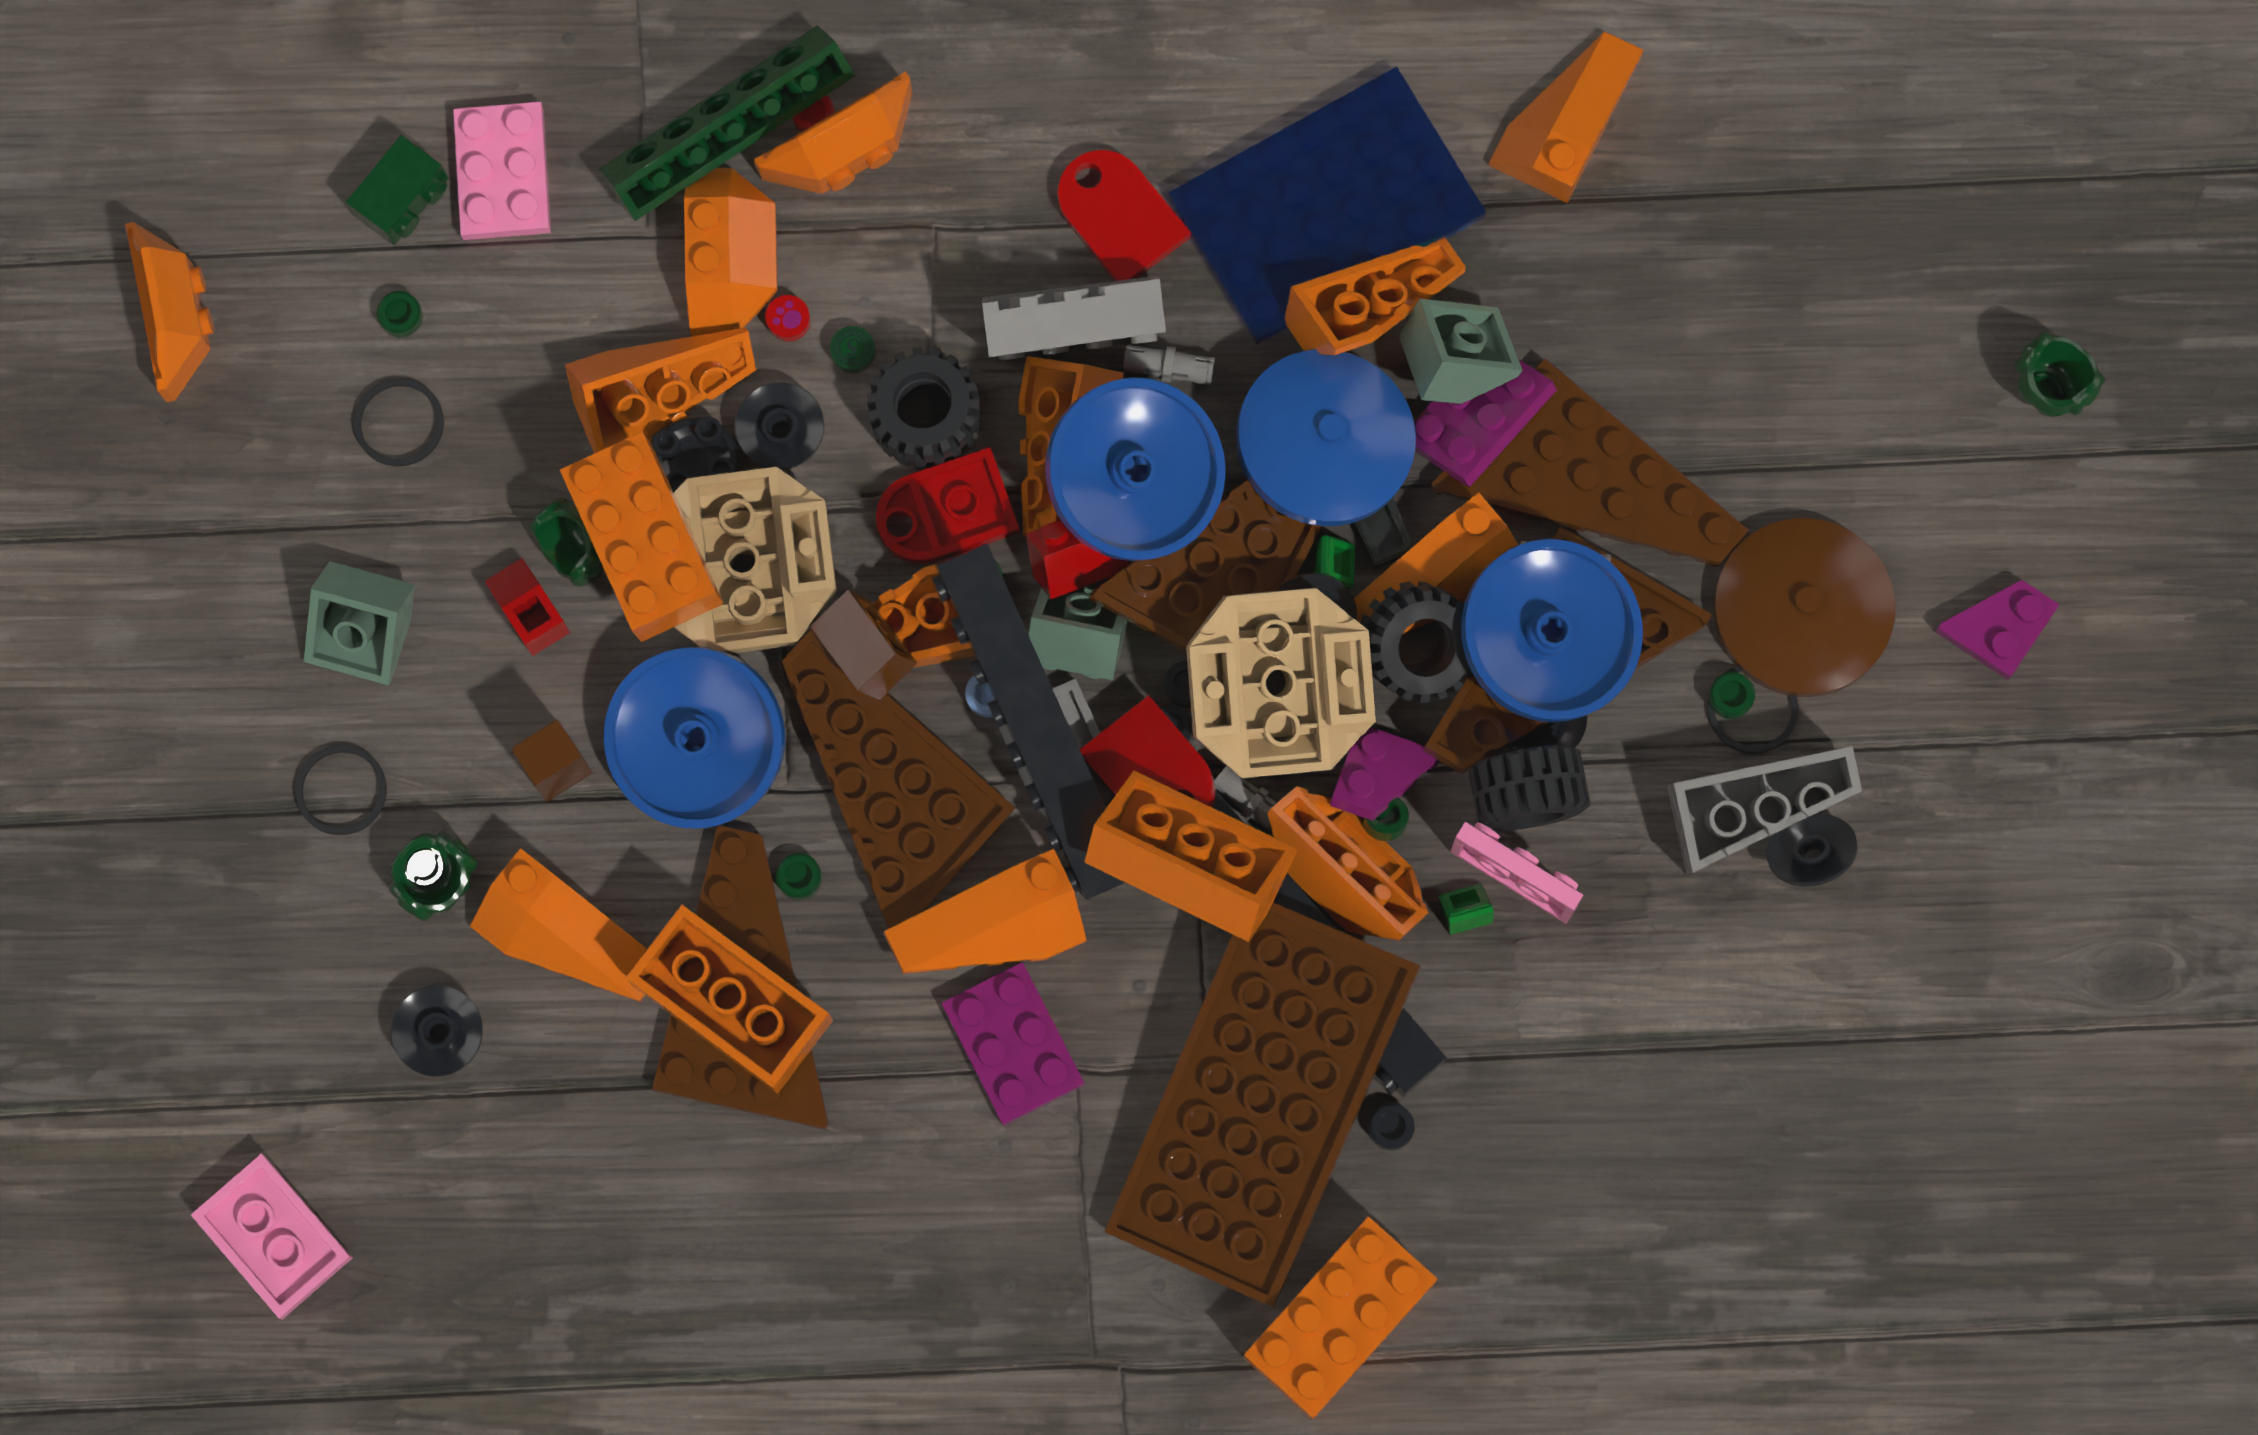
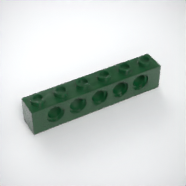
M817 25L598 170L618 203L636 221L846 83L855 75L836 41Z

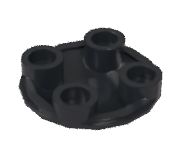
M713 417L682 419L665 430L659 431L654 436L652 442L653 449L673 493L687 478L732 473L737 471L739 465L738 447L730 432L723 428L720 422Z

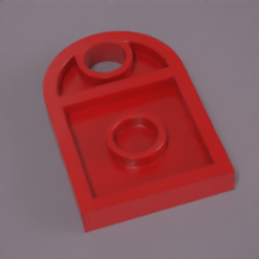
M1095 150L1084 153L1075 158L1066 167L1060 178L1058 201L1062 216L1114 281L1140 277L1191 238L1189 229L1140 169L1129 158L1120 153L1109 150ZM1091 168L1099 172L1101 181L1095 187L1084 188L1077 183V174L1083 169Z
M991 447L896 480L882 494L876 510L877 529L885 547L897 558L913 564L937 562L968 551L983 543L989 544L1020 533L1019 525ZM897 515L907 516L913 522L911 531L903 537L893 536L887 530L888 522Z
M1149 695L1080 749L1085 763L1114 797L1132 772L1136 771L1211 808L1213 806L1216 789L1209 766Z

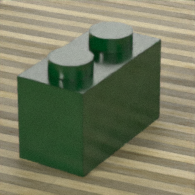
M400 135L345 203L354 217L394 246L401 237L405 239L412 234L419 223L420 218L418 216L428 204H435L443 196L447 188L446 182L449 178L439 162Z

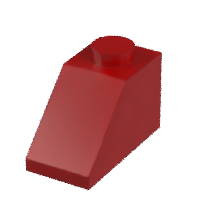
M1061 520L1048 523L1042 528L1026 533L1032 575L1050 599L1112 577L1131 563V561L1105 556L1087 547L1066 528Z

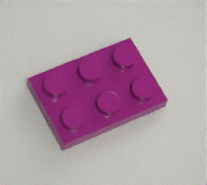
M1519 360L1522 368L1519 377L1465 403L1432 401L1414 421L1416 435L1415 452L1469 488L1557 389L1552 380Z
M1023 962L942 1002V1006L1003 1127L1085 1086Z

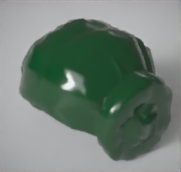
M2046 331L2041 332L2038 337L2027 344L2024 350H2022V355L2014 363L2015 370L2020 374L2018 392L2021 398L2036 408L2040 414L2048 417L2062 416L2068 412L2072 415H2079L2084 407L2094 402L2098 392L2101 390V386L2105 383V377L2099 372L2095 360L2085 349L2081 348L2071 339L2064 336H2054Z
M557 498L535 516V519L529 526V531L536 538L542 554L552 563L555 570L562 577L569 579L573 585L580 587L601 576L605 570L574 501H568L566 498Z
M441 831L437 835L421 834L412 838L393 859L390 869L393 884L390 886L389 891L398 899V904L401 908L425 922L434 913L450 911L452 906L456 904L457 899L470 889L471 872L477 867L478 861L465 844L448 832Z

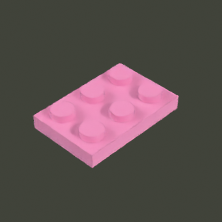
M532 102L453 109L460 233L462 239L473 240L551 233L544 110L542 103Z
M1467 822L1464 823L1454 840L1451 849L1452 854L1567 924L1583 897V894L1576 891L1579 885L1574 880L1558 871H1555L1553 875L1547 873L1537 866L1539 860L1534 855L1520 847H1516L1514 851L1497 842L1500 836L1489 827L1478 822L1474 827Z
M262 1153L191 1214L194 1220L274 1314L282 1320L353 1258Z

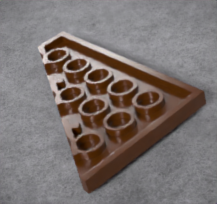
M1546 358L1535 370L1552 380L1557 389L1549 400L1469 488L1445 471L1434 480L1430 487L1438 495L1443 493L1470 500L1479 492L1490 506L1501 508L1504 512L1539 520V518L1567 525L1569 529L1581 532H1594L1599 534L1600 537L1635 546L1640 544L1667 551L1666 554L1694 558L1697 562L1716 567L1720 566L1749 532L1744 525Z
M1246 478L1222 496L1211 522L1195 540L1169 555L1150 560L1132 561L1095 588L1089 599L1187 654L1186 645L1223 596L1277 591L1286 581L1297 576L1321 526L1302 523L1278 512L1259 496Z
M1561 526L1553 537L1556 540L1578 543L1599 554H1607ZM1611 556L1610 562L1629 583L1640 608L1643 640L1640 657L1635 669L1706 627L1712 616L1711 613ZM1472 674L1471 678L1468 676L1463 684L1464 686L1460 688L1425 745L1424 752L1464 774L1481 761L1492 757L1548 722L1528 719L1507 710L1485 692Z
M811 629L782 660V665L887 928L890 929L924 912L1010 816L1015 807L890 696L885 694L881 699H876L857 691Z
M717 825L696 915L798 990L764 839L760 834ZM670 1014L652 1087L653 1091L826 1131L829 1124L812 1049L777 1094Z

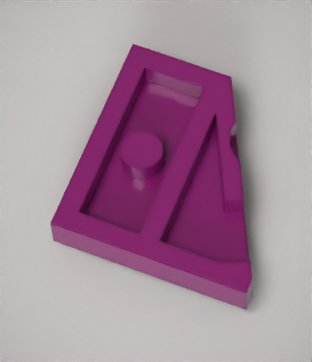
M2020 580L1942 622L1935 632L2006 680H2009L2060 604L2024 580Z
M1370 727L1350 748L1330 806L1373 821L1388 808L1389 802L1406 793L1413 786L1414 781L1424 772L1435 768L1439 760L1424 752V745Z

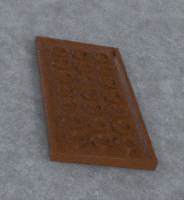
M1274 902L1249 942L1232 935L1104 1232L1268 1306L1275 1307L1421 966Z

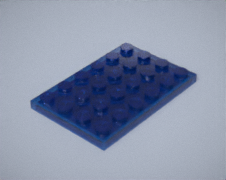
M1397 66L1168 192V198L1185 226L1191 232L1192 238L1256 345L1288 328L1284 318L1291 286L1415 245L1425 247L1443 238L1448 239L1486 217L1484 207Z

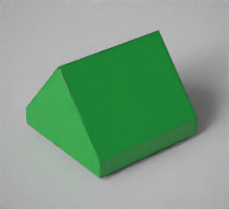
M1322 536L1315 543L1314 573L1329 575L1343 583L1347 589L1353 588L1355 544L1330 536Z
M1482 884L1465 887L1439 896L1449 935L1493 923V906Z

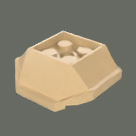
M777 467L687 478L674 492V495L724 604L673 628L697 647L714 648L729 654L797 645L811 629L810 626L818 619L837 592L825 500ZM751 555L756 559L751 570L740 573L732 569V564L737 557Z
M1317 588L1223 596L1186 645L1193 737L1240 778L1331 770L1350 750L1359 737L1364 735L1376 722L1369 630L1349 616ZM1280 670L1285 676V687L1279 694L1272 695L1267 690L1266 679L1271 672Z

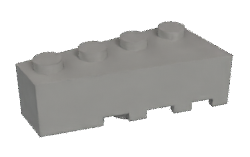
M1158 276L982 297L989 357L998 356L999 360L1025 357V352L1042 350L1044 355L1064 353L1069 351V346L1085 343L1087 349L1106 348L1113 346V339L1130 337L1131 344L1157 341V333L1166 332L1161 285Z
M1853 746L1668 785L1667 789L1685 873H1694L1861 792L1862 787Z

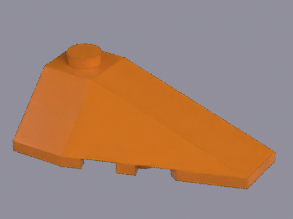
M520 848L491 884L470 927L506 956L535 964L549 971L578 979L592 986L641 1002L645 995L634 988L627 981L626 977L647 951V948Z

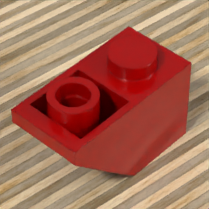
M523 558L484 581L532 656L571 633Z

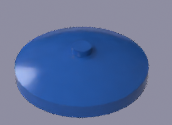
M1314 349L1298 352L1279 360L1265 370L1254 382L1238 414L1236 448L1240 464L1249 483L1271 507L1283 515L1302 523L1317 526H1340L1371 516L1395 496L1404 483L1414 459L1416 444L1415 426L1409 405L1402 392L1381 369L1351 353L1343 352L1334 356L1322 355Z
M1126 378L1095 387L1083 394L1067 408L1051 435L1047 448L1045 474L1049 496L1055 511L1066 528L1079 541L1092 550L1111 558L1126 561H1142L1174 553L1187 546L1204 531L1215 515L1222 498L1225 484V458L1219 435L1212 421L1192 398L1179 389L1157 380Z
M1545 539L1527 542L1508 550L1492 561L1480 573L1473 583L1464 604L1461 636L1464 654L1474 677L1485 692L1498 704L1528 719L1543 722H1564L1584 717L1602 708L1622 691L1632 677L1640 657L1643 627L1640 608L1629 583L1609 560L1598 552L1578 543L1566 540Z
M682 647L665 651L647 659L625 677L614 693L607 710L604 724V749L609 769L616 784L628 800L639 810L651 818L671 826L693 829L709 828L729 822L746 813L769 791L778 775L784 757L785 727L782 712L774 693L766 681L750 665L734 655L714 648Z

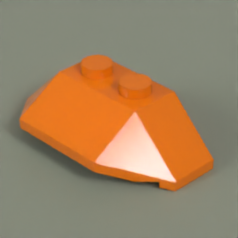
M907 72L901 73L893 80L774 149L755 158L754 163L760 178L763 181L823 194L830 189L839 191L847 187L854 181V175L868 167L876 169L886 164L893 157L892 153L898 150L913 94L911 80Z
M715 168L686 187L684 194L685 285L690 337L744 328L778 290L775 202L733 168Z
M135 222L126 223L125 228L156 388L166 402L175 401L211 350L208 335L214 334L213 320L209 308H202L200 293L206 292L204 275L201 267H194L185 253Z
M1296 786L1267 813L1273 837L1297 848L1296 855L1287 873L1346 932L1394 940L1403 938L1429 913L1426 904L1422 902L1421 889L1413 867L1386 841H1380L1371 837L1365 831L1360 816L1330 806L1331 798L1310 794L1307 789Z

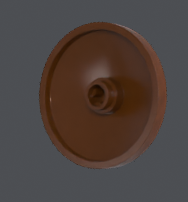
M1794 518L1764 526L1752 533L1736 547L1718 578L1714 593L1713 614L1717 634L1725 652L1735 666L1742 670L1744 675L1762 687L1776 693L1788 696L1795 695L1797 697H1815L1831 694L1850 686L1863 677L1877 662L1892 634L1895 621V596L1886 567L1875 551L1863 539L1850 530L1832 522L1813 518Z

